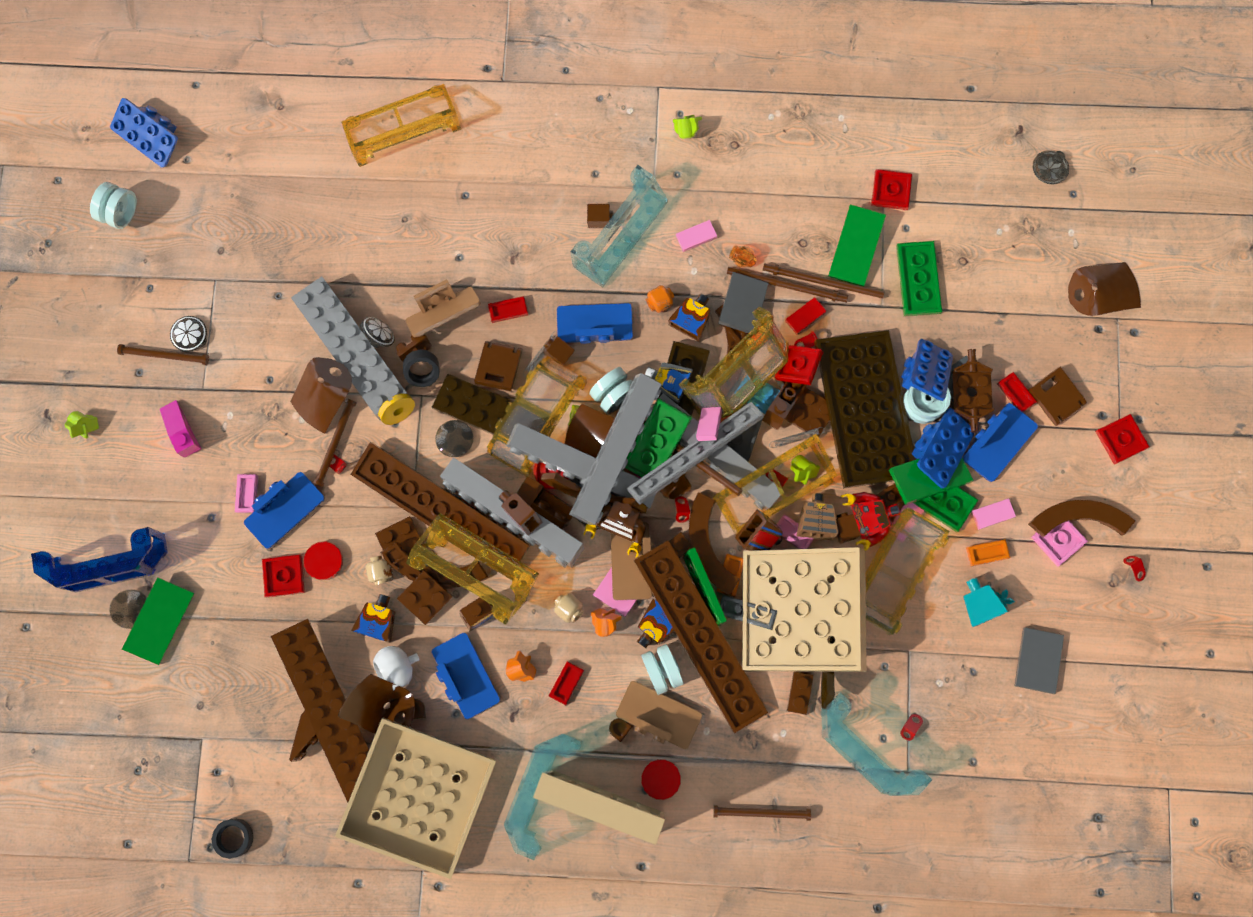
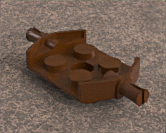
M968 349V361L952 371L954 412L968 419L971 422V432L977 433L979 432V420L995 410L992 405L991 372L993 369L977 362L976 349ZM968 388L976 390L977 394L975 397L967 394Z

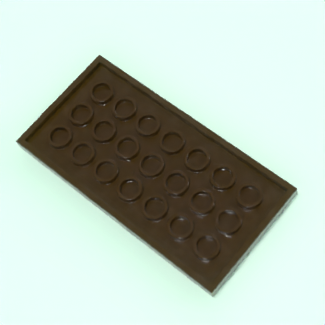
M889 330L816 339L814 342L815 348L823 351L819 368L843 489L893 482L894 480L889 472L890 468L916 460V458L912 455L914 448Z

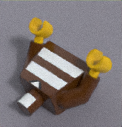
M613 501L611 505H604L601 510L603 515L600 521L596 522L595 525L587 524L583 534L585 535L587 531L592 532L590 539H593L596 533V526L603 530L633 541L634 543L631 544L627 553L629 555L631 550H635L637 553L636 557H638L641 551L639 544L642 543L646 526L640 518V512L629 504H622L618 501Z

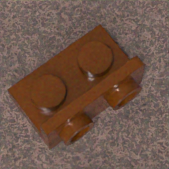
M544 490L539 499L530 506L536 513L560 529L568 526L573 517L569 515L573 507L547 490Z

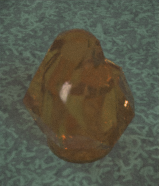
M735 245L729 255V259L733 260L736 266L740 268L752 267L757 262L755 253L749 246Z

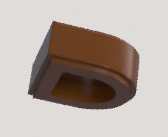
M414 699L415 715L413 719L426 718L424 703L419 699Z
M617 718L610 723L609 732L615 739L622 742L633 726Z

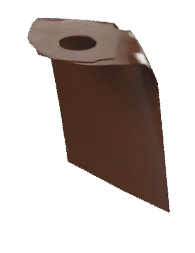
M1126 262L1084 266L1076 269L1068 285V298L1070 304L1079 313L1087 316H1096L1141 308L1138 284ZM1095 283L1097 285V290L1092 289V284ZM1077 289H1082L1084 292V298L1081 301L1075 298Z
M313 358L307 364L290 402L309 425L325 434L350 391L352 376L348 368L342 363L329 358ZM336 367L341 370L342 374L340 376H333L329 370ZM319 377L324 379L323 383L318 381Z
M581 404L569 424L564 444L596 458L615 418Z
M370 674L351 691L337 717L376 734L382 718L395 722V716L399 712L405 714V721L402 725L410 727L415 715V701L413 694L406 688L397 686L393 690L392 686L396 684ZM389 702L390 707L388 709H385V704Z

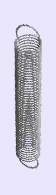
M544 346L537 353L536 358H533L527 366L528 372L532 373L536 368L535 366L538 365L537 363H540L542 360V356H545L544 353L542 354L546 349Z
M805 431L796 435L819 434V432ZM792 435V436H788V437L782 438V439L810 438V437H814V436H799V437H797V436H795V435ZM778 439V440H775V441H772V442H781V443H783V442H797V441H801V440H785V441H782L781 439ZM776 444L775 446H783L787 444Z

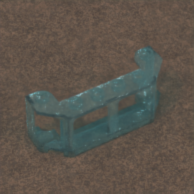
M841 693L835 694L834 699L826 709L820 708L822 738L881 794L889 796L919 795L932 781L924 771L918 769L912 770L908 775L904 772H900L897 775L843 724L842 721L851 711V704Z
M560 734L534 747L504 823L515 853L532 860L538 857L542 846L539 845L538 840L535 838L536 833L527 828L538 803V800L533 798L540 777L542 772L551 770L556 755L564 758L573 757L577 750L580 751L583 741L566 734Z

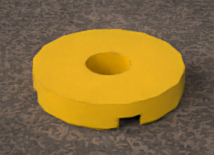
M401 393L392 397L393 400L390 402L387 400L383 403L378 415L385 425L397 424L412 413L415 402L409 394Z

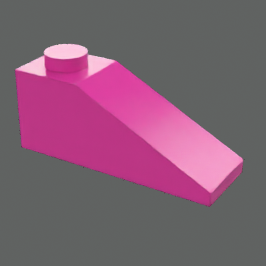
M175 400L159 409L168 437L176 453L185 458L199 451L201 447L178 401Z

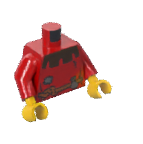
M867 492L843 494L841 497H848V502L843 503V505H851L862 540L856 542V545L863 544V550L867 551L869 547L880 543L890 532V526H892L891 517L901 515L897 503L886 506L884 499H880L878 495Z

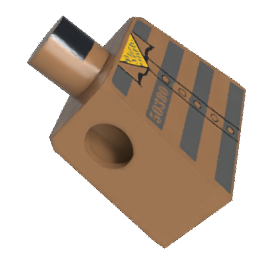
M815 493L812 495V502H806L802 508L797 537L833 541L838 534L834 506L824 503L823 494Z

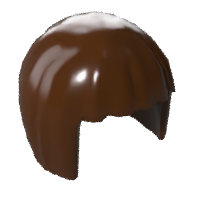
M684 473L661 489L660 493L664 498L675 499L689 492L692 485Z

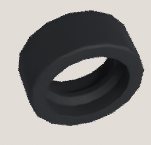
M416 350L408 354L404 359L403 374L409 384L415 387H427L435 383L439 378V361L433 353L427 350ZM416 362H427L433 367L430 373L422 376L410 371L411 365Z
M237 818L224 820L213 831L211 838L212 847L223 858L240 857L248 852L252 846L254 836L252 828L244 820ZM230 826H236L244 833L242 846L234 851L224 848L221 841L223 831Z

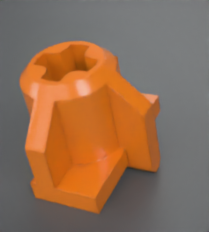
M599 608L591 612L595 633L600 637L610 636L616 631V622L622 620L620 615L615 614V609L607 611Z
M517 651L516 656L507 661L506 675L511 681L519 680L526 682L534 680L537 669L530 663L531 656H524L521 651Z

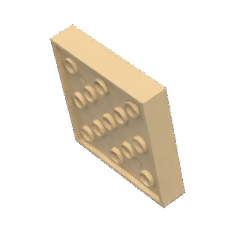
M856 547L743 551V670L867 672L865 550ZM831 576L835 577V581L833 583L829 582V578ZM775 577L776 583L772 584L771 580ZM747 603L756 604L755 608L748 607ZM758 606L766 607V608L768 609V611L765 612V611H762V610H758L757 607H758ZM770 609L777 611L772 630L747 623V619L769 625L772 615ZM753 612L759 617L758 619L752 617ZM832 636L835 637V642L833 644H831L829 641ZM773 637L776 638L775 644L771 643V639Z
M382 718L335 837L451 879L496 760ZM401 753L403 755L402 761L396 760L397 754ZM454 775L460 776V780L458 782H454L452 780V777ZM374 812L380 813L379 819L373 818ZM432 833L437 834L438 837L436 840L430 839V835Z
M552 769L542 772L533 796L537 800L655 845L665 821L664 812Z

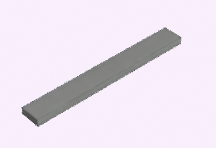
M752 402L748 403L720 423L717 440H695L627 488L628 492L639 504L643 503L764 418V414Z

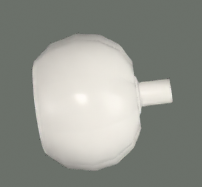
M388 646L378 651L374 657L373 665L378 677L396 684L392 686L393 690H395L397 686L404 688L409 684L413 672L411 664L419 661V656L415 653L407 657V654L399 647Z

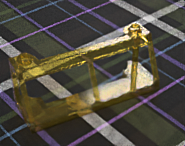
M444 84L435 85L429 90L358 116H350L346 120L341 121L351 152L359 167L368 164L367 158L369 156L373 158V153L437 129L442 128L443 132L447 131L446 128H451L453 132L461 130L455 108ZM428 96L431 98L445 96L449 109L403 125L397 110L398 107ZM392 109L394 110L399 123L398 128L354 143L349 131L350 129L359 126L362 120Z
M815 434L734 484L743 488L769 472L782 497V501L762 512L771 517L821 485L825 488L834 483L833 478L838 475L821 440ZM816 443L818 444L824 459L815 446ZM811 447L826 474L786 497L773 469ZM725 488L717 493L713 499L733 532L737 535L745 523L741 526L737 525L724 500L732 495L733 492Z
M441 513L433 520L413 546L406 564L417 570H422L428 565L492 604L493 616L505 625L526 602L539 575L535 570ZM428 536L426 543L424 545H421V543ZM450 542L475 559L464 572L428 550L427 547L432 550L437 546L444 548ZM478 561L513 581L510 589L515 594L514 602L469 575Z

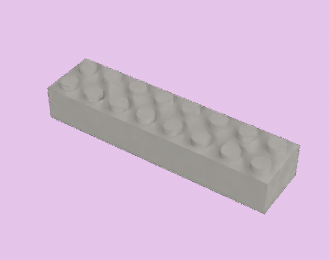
M321 276L292 296L291 299L335 360L348 368L352 376V384L380 420L378 412L383 403L387 400L389 402L393 400L392 397L394 395L407 393Z
M454 457L440 475L443 480L442 484L453 493L459 492L458 495L469 504L474 502V505L482 513L487 514L489 512L492 519L500 525L503 523L507 524L508 530L515 535L522 534L524 541L532 546L538 545L540 551L548 557L553 555L556 562L564 568L567 565L572 568L583 552V543L538 513L536 514L543 523L528 536L501 507L503 503L499 500V496L504 491Z

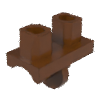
M411 335V343L406 345L404 342H401L396 346L398 351L396 354L403 363L406 356L416 350L428 351L433 347L426 335L420 337H413Z

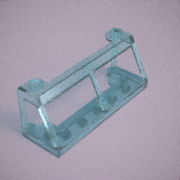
M639 165L635 167L630 175L631 182L634 184L633 191L592 244L588 241H580L571 250L573 268L602 288L668 203V199L655 177ZM652 184L655 186L658 193L650 188ZM636 205H641L628 223L625 224L624 221ZM622 226V231L618 234V236L608 247V249L605 251L602 257L599 260H597L596 257L603 250V248L606 246L609 240L613 237V235L616 233L619 227Z

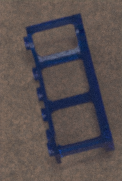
M150 527L137 529L130 537L132 551L75 564L62 565L60 563L61 557H53L46 551L32 553L33 571L54 587L75 593L151 576L161 558H164L168 553L165 534Z

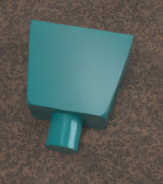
M977 577L966 582L971 593L963 597L972 627H976L1009 612L991 585L982 587Z

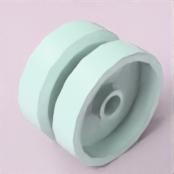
M104 182L100 184L92 196L90 203L91 217L98 222L107 223L116 229H123L134 216L137 203L136 195L131 190L120 188L118 185L110 182Z
M617 367L603 376L589 393L596 402L602 401L600 407L607 415L621 407L633 382L632 380L626 381L628 375L621 367Z
M912 386L903 395L908 418L920 424L932 423L947 410L951 399L949 388H947L944 401H940Z
M667 644L657 648L660 661L656 660L651 651L641 655L657 695L667 692L666 678H668L673 688L684 685L679 673V666Z

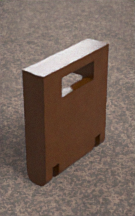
M485 341L474 379L475 384L512 392L522 348H518L517 353H514L515 347L492 342L491 348H489V341ZM487 374L504 377L503 383L487 380Z
M1061 366L1028 389L1055 426L1060 424V420L1063 422L1078 411L1081 406L1087 404L1085 398ZM1052 378L1056 384L1047 391H1044L1041 385Z

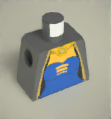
M662 363L659 371L648 367L645 375L661 383L659 396L664 393L679 405L693 370Z

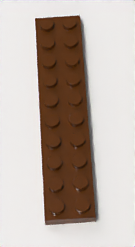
M373 442L368 444L350 474L507 578H511L531 546Z
M667 540L633 560L732 732L735 734L766 715L768 711L670 542Z
M306 619L272 635L271 638L348 803L368 755L369 748L358 725L337 717L346 699L309 619Z

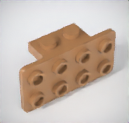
M446 279L414 295L421 311L408 317L405 321L412 336L420 337L434 328L441 327L451 319H457L467 311L475 310L481 302L472 287L454 294Z
M643 522L646 530L642 543L639 544L641 551L638 557L655 548L654 543H651L649 537V524L647 522ZM611 533L613 599H650L652 592L633 561L638 558L636 557L637 553L635 550H631L629 555L627 553L629 547L634 542Z
M635 681L630 682L616 712L618 718L636 726L635 731L644 735L649 732L654 735V740L663 744L666 740L682 749L689 747L702 718V714L699 711L663 694L657 695L656 691Z

